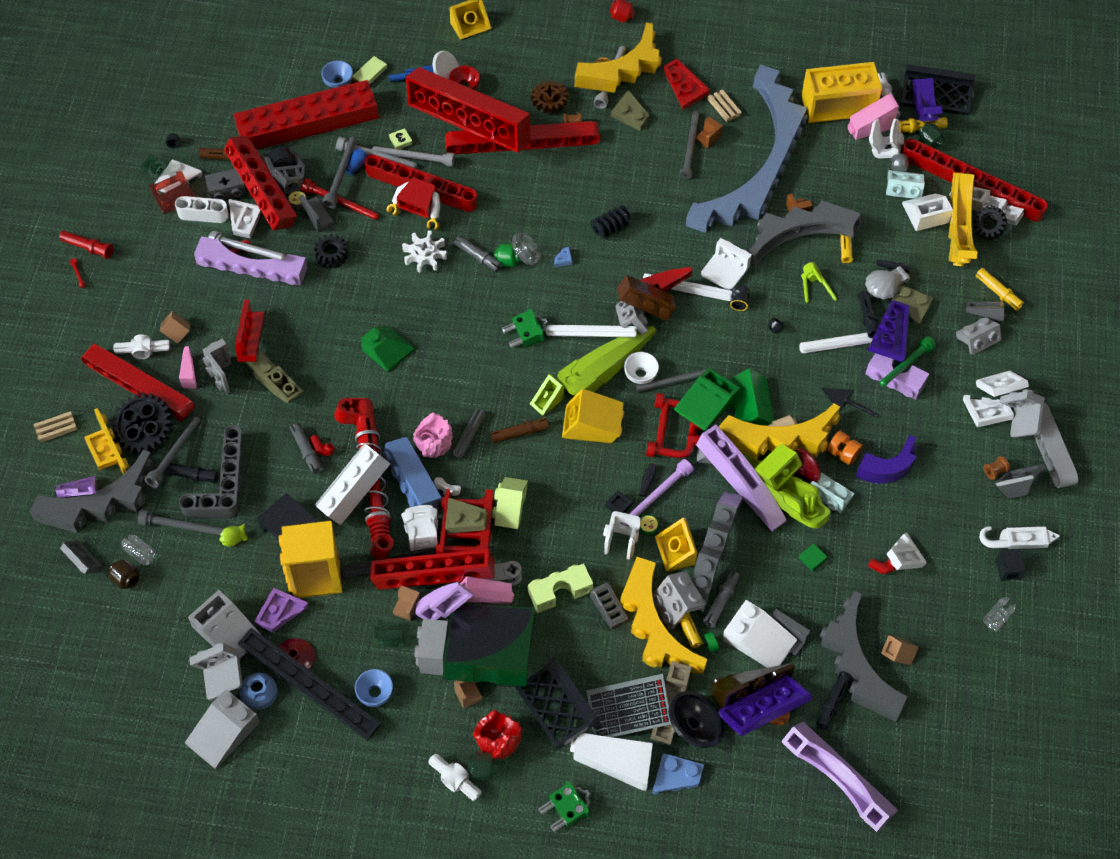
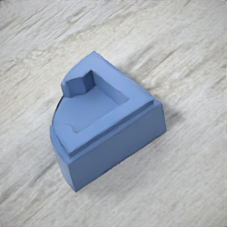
M569 247L563 248L557 254L554 260L555 268L572 265L573 261Z

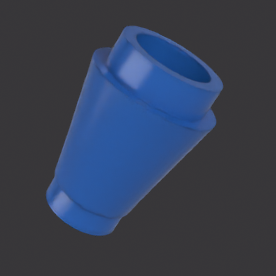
M359 148L353 151L345 171L350 175L358 171L365 164V158L368 156L367 153Z

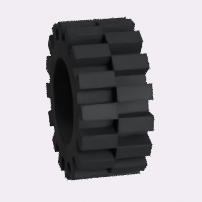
M993 205L991 207L985 206V209H979L980 212H976V217L973 219L976 232L986 240L987 238L989 240H993V238L998 239L999 235L1002 236L1004 230H1007L1006 225H1008L1004 212L999 207L995 208ZM987 217H995L997 219L996 227L993 229L985 228L984 220Z
M330 234V237L323 235L324 239L320 237L318 239L319 242L316 241L314 246L318 264L321 263L322 267L326 265L328 269H330V266H333V269L336 268V265L342 266L341 262L345 263L346 259H348L347 244L344 238H339V235L333 237V234ZM330 248L338 250L335 254L324 253Z

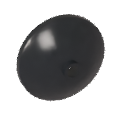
M683 691L672 698L668 707L669 719L676 733L684 741L699 748H711L722 740L725 732L724 721L719 716L718 708L708 698L693 691Z

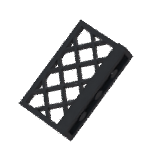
M907 64L904 74L901 105L915 107L914 100H905L908 94L911 93L913 95V88L908 84V80L933 78L934 91L938 90L942 94L938 99L935 98L936 105L942 106L939 101L945 98L950 104L942 106L943 112L969 115L975 74ZM947 85L952 90L946 93L941 87ZM966 88L969 90L967 94L962 95L958 89ZM955 92L959 99L953 102L949 95ZM963 101L966 109H961L956 104Z
M554 656L548 660V666L527 679V686H516L515 688L556 749L559 750L590 728L597 729L601 726V723ZM551 673V683H541L542 677ZM529 686H535L533 695L524 694L523 690ZM540 687L549 688L547 697L537 696ZM553 689H561L563 691L561 698L551 697ZM536 700L546 701L543 710L534 708ZM550 702L559 703L557 712L548 711ZM564 704L573 705L571 713L562 712ZM546 715L556 716L554 725L544 723ZM560 717L570 718L568 727L558 726ZM574 719H582L585 722L579 728H572ZM556 731H566L565 738L557 742L555 739Z

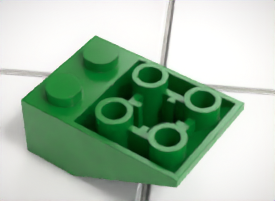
M709 367L699 376L674 410L706 431L733 404L740 387Z

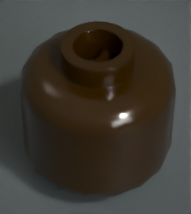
M122 559L110 566L109 579L121 589L133 588L139 581V569L128 560Z

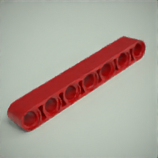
M372 154L365 158L366 174L371 178L399 187L409 182L412 178L423 180L425 175H430L434 178L433 185L436 186V192L439 194L441 203L467 212H472L477 208V193L472 188Z
M93 344L81 357L82 362L86 366L131 393H137L140 397L143 392L148 396L150 393L155 395V397L159 396L171 408L169 413L179 421H184L195 408L194 403L189 398L96 344Z

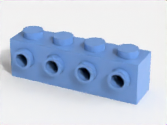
M404 437L387 442L382 456L390 463L391 473L399 482L402 493H405L410 507L431 505L437 509L441 496L408 438Z

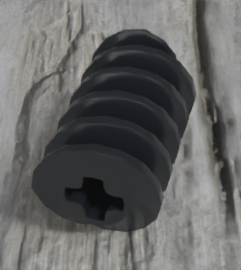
M621 204L619 207H615L613 210H609L607 213L591 219L590 225L595 234L605 239V233L611 236V230L616 233L618 231L617 227L620 230L624 228L623 224L628 227L630 225V215L626 206Z

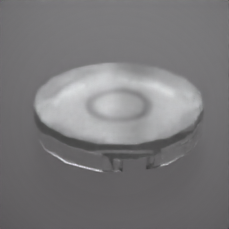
M518 232L512 237V246L518 257L525 264L534 266L540 261L541 254L540 252L537 253V244L528 234Z

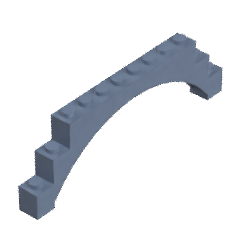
M760 65L753 84V88L759 91L768 105L774 122L775 143L770 156L759 172L737 190L711 201L699 204L693 202L687 214V227L706 233L708 227H712L714 221L732 227L734 221L739 220L740 215L759 220L760 215L765 214L767 209L766 202L771 201L773 196L772 189L777 188L779 183L778 176L783 175L784 163L789 162L790 150L795 149L796 137L800 138L803 129L801 127L802 125L805 126L808 120V115H806L807 108L793 103V89L779 85L781 81L779 70Z

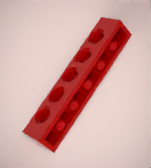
M248 135L229 138L224 151L273 231L291 228L297 215Z
M489 549L375 560L371 564L370 579L378 590L400 588V586L412 587L462 582L467 576L492 579L495 574V559Z

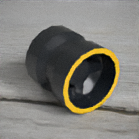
M738 285L733 288V297L730 301L732 309L744 311L748 308V299L751 292L748 287Z

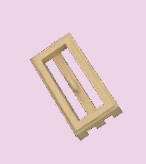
M723 89L719 93L715 92L714 96H708V101L726 122L741 116V111Z
M71 411L34 424L40 443L77 430Z

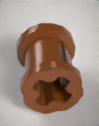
M581 113L577 115L563 114V123L581 122Z
M1003 456L997 457L996 461L991 464L984 465L985 474L991 480L996 479L997 475L1002 472L1006 473L1010 470V465Z

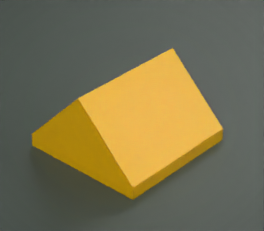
M468 0L450 6V22L460 39L491 29L482 0Z
M686 518L680 519L655 536L666 571L669 572L696 565L697 550Z

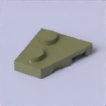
M630 91L625 93L611 112L612 118L640 131L649 120V114Z
M901 284L898 286L897 293L892 297L891 301L895 300L909 305V317L918 328L933 298Z
M452 498L448 499L445 525L447 533L486 530V509Z

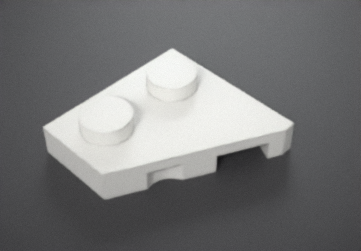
M172 159L154 186L155 189L171 195L178 191L179 188L187 186L193 178H200L203 174L199 169Z
M229 199L233 235L251 239L262 211L257 205Z
M904 533L887 553L892 565L897 570L922 568L927 563L908 533Z

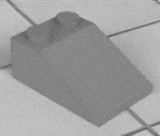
M225 689L207 709L185 744L216 770L260 722L255 712Z

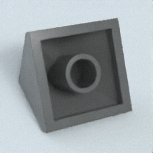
M1039 464L1008 471L996 482V486L1008 499L1025 496L1034 488L1045 465Z

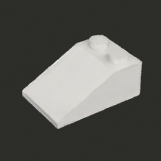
M747 600L724 630L723 641L767 668L780 666L797 642V639L764 610Z

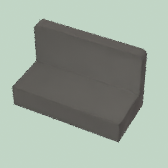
M303 194L300 195L302 209L318 233L334 226L333 219L317 197L307 201Z
M775 609L771 617L797 639V642L789 652V654L795 657L808 640L810 630Z

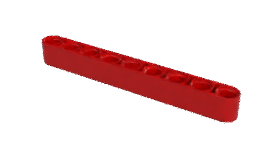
M594 121L530 126L531 143L522 150L594 145L600 142L599 125ZM466 130L450 131L445 135L446 151L455 155L512 151Z
M906 139L904 141L901 154L909 158L910 164L951 183L953 173L973 174V186L990 190L991 196L1006 199L1007 205L1024 209L1023 217L1031 221L1039 222L1043 219L1048 206L1045 200L915 139Z

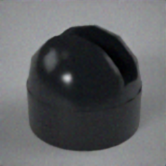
M171 133L166 137L167 147L175 149L180 146V138L177 134Z
M775 317L768 324V329L772 333H779L785 327Z

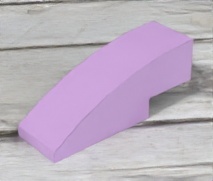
M458 582L438 588L416 603V615L422 619L437 620L440 616L446 618L473 596V592Z

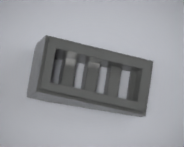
M967 302L966 312L1004 321V302Z
M608 582L591 590L590 598L610 629L628 620ZM609 599L611 600L610 602H608V603H606V604H604V605L602 604L603 602H605V601H607V600H609ZM613 606L615 607V609H613V610H611V611H609V612L606 611V610L610 609V608L613 607ZM619 613L620 616L612 620L610 619L611 616Z

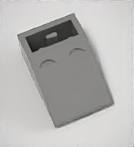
M220 590L188 616L192 628L213 647L217 643H226V645L238 649L239 660L247 652L238 646V642L250 628L258 632L234 603Z

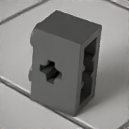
M236 169L205 175L211 199L226 200L246 195L244 182Z

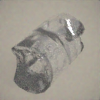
M129 534L128 540L123 538L121 541L122 549L142 565H148L154 559L156 551L137 536Z
M1009 597L999 599L983 617L985 625L991 630L998 631L1015 612L1016 604H1012L1006 610L1003 608L1010 600Z

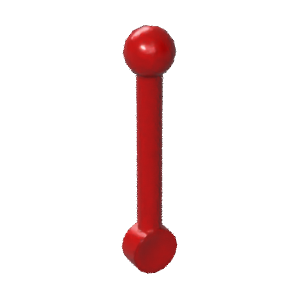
M72 258L69 261L70 265L74 267L79 280V287L84 288L86 283L82 280L78 270L77 260Z

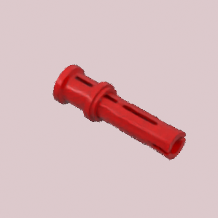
M62 230L59 235L61 242L86 249L90 254L101 255L104 259H109L113 254V245L102 243L99 239H87Z

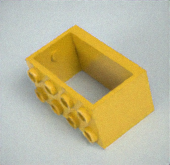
M874 62L806 69L801 98L804 107L807 108L808 123L850 119L852 115L880 99L882 86Z
M332 521L282 527V535H279V544L282 550L280 560L289 592H292L296 598L343 593L340 560Z

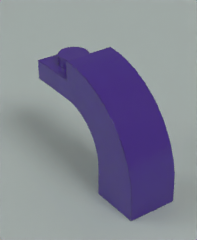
M933 78L913 79V97L918 119L920 121L938 120V114L942 113V106H937L935 102Z
M909 435L901 453L891 459H881L866 453L858 468L856 477L877 484L891 483L903 478L912 469L917 457L914 455L917 446L914 445L916 438Z

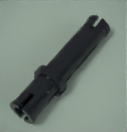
M862 291L858 294V299L863 314V325L866 327L868 337L873 338L878 329V319L874 315L869 292Z
M170 463L164 471V474L186 477L196 482L200 480L216 484L218 480V471L202 469L200 466L190 467Z
M845 671L839 672L827 701L822 705V712L816 722L819 728L828 730L834 715H837L839 703L852 678L849 673Z

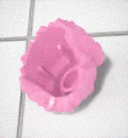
M429 414L420 422V425L413 434V441L417 448L422 451L423 457L437 458L438 456H443L452 445V427L448 424V420H444L440 414Z

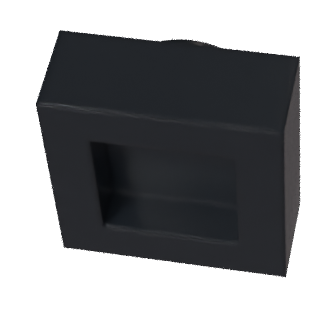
M619 490L605 503V507L610 511L625 513L633 505V501Z

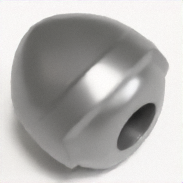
M904 154L893 155L891 169L893 171L907 172L909 158Z

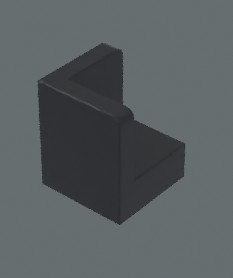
M1020 550L999 552L996 563L1001 581L1021 580L1025 568Z

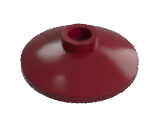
M801 448L795 449L794 451L802 463V466L796 473L807 482H818L821 478V471L817 461L806 450Z
M292 638L278 646L279 649L289 656L291 653L296 652L297 655L292 658L308 670L312 668L315 661V652L307 641L300 638Z

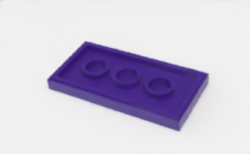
M786 675L720 709L718 712L719 716L742 737L812 700V697L805 688L789 675Z

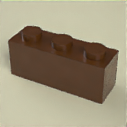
M627 274L617 287L620 301L665 321L668 320L676 309L672 294Z

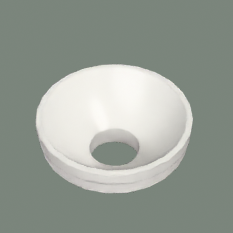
M645 352L631 354L626 359L624 365L627 378L637 384H646L654 380L659 368L656 358ZM637 370H644L646 375L639 377L635 372Z

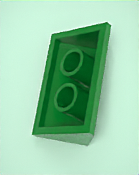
M748 368L729 379V381L740 387L733 402L735 418L763 426H768L772 424V421H775L766 376Z

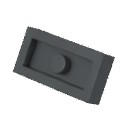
M78 540L63 542L60 549L81 572L89 574L100 571L101 563Z

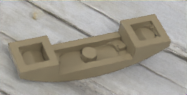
M671 662L665 685L668 705L676 694L686 691L691 666ZM672 724L653 728L650 740L671 745L675 732Z

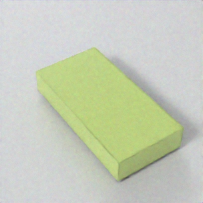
M373 56L353 75L352 81L368 80L369 84H371L387 69V64Z

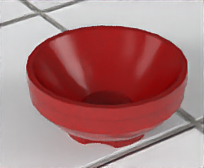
M463 65L454 68L450 72L449 80L458 84L468 83V88L475 90L480 83V75L475 68Z

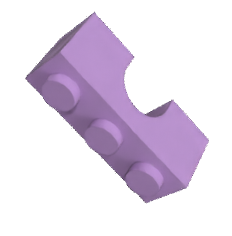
M875 353L868 364L866 375L873 380L881 381L893 370L894 359ZM912 365L909 371L900 373L886 386L903 393L906 397L916 400L927 382L929 373Z

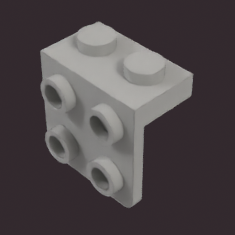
M222 338L203 349L205 357L202 359L207 366L205 369L208 375L216 379L215 384L220 391L224 390L228 394L230 390L222 369L232 363L227 344Z
M1028 389L1022 390L1019 393L1009 392L1008 395L1000 397L1001 404L1014 408L1010 432L1011 437L1019 438L1040 433L1045 397L1034 394V391Z
M686 571L668 575L652 595L654 606L668 629H674L687 612L702 609L706 605Z
M217 643L214 647L199 651L197 655L189 658L191 666L199 668L204 672L207 699H217L225 689L231 693L242 687L238 649L226 645V643Z

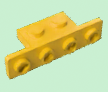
M98 408L94 409L102 430L84 437L99 471L118 463L124 475L127 472L126 469H129L126 458H121L122 450L119 444H114L113 439H115L112 429H107L106 427L108 421L105 414H100Z

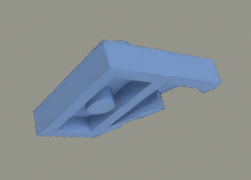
M663 753L652 794H659V792L668 790L678 791L682 788L698 787L704 764Z

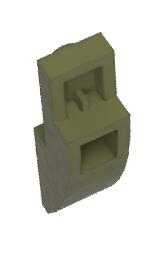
M260 349L257 362H244L253 371V375L267 389L286 403L291 402L303 393V390L279 366L276 367Z

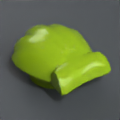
M245 524L225 528L220 534L221 537L219 539L227 547H232L241 541L248 540Z

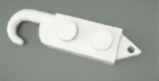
M990 526L983 528L980 532L981 542L989 548H1048L1049 544L1060 537V535L1047 530L1046 527L1006 528L1001 532L999 540H988L986 538V532L992 530Z

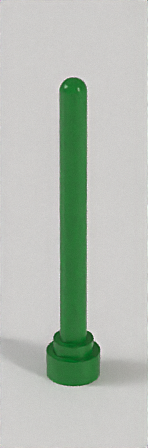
M931 337L922 339L919 343V348L880 381V385L885 387L923 353L933 351L936 348L934 339Z

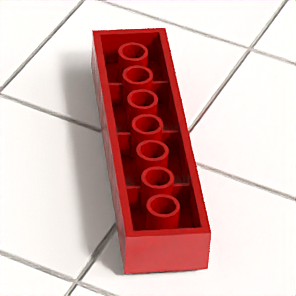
M420 67L406 76L408 106L517 153L531 143L530 113Z
M368 80L233 113L239 136L248 135L256 150L379 119L377 104Z

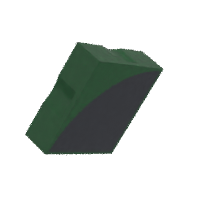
M463 603L451 613L443 660V680L485 681L502 685L527 686L529 653L534 627V608Z

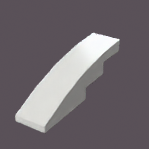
M973 186V210L980 212L979 209H985V206L991 207V205L995 206V208L999 207L1004 212L1008 224L1017 226L1024 215V209L1007 205L1006 199L991 196L990 190Z

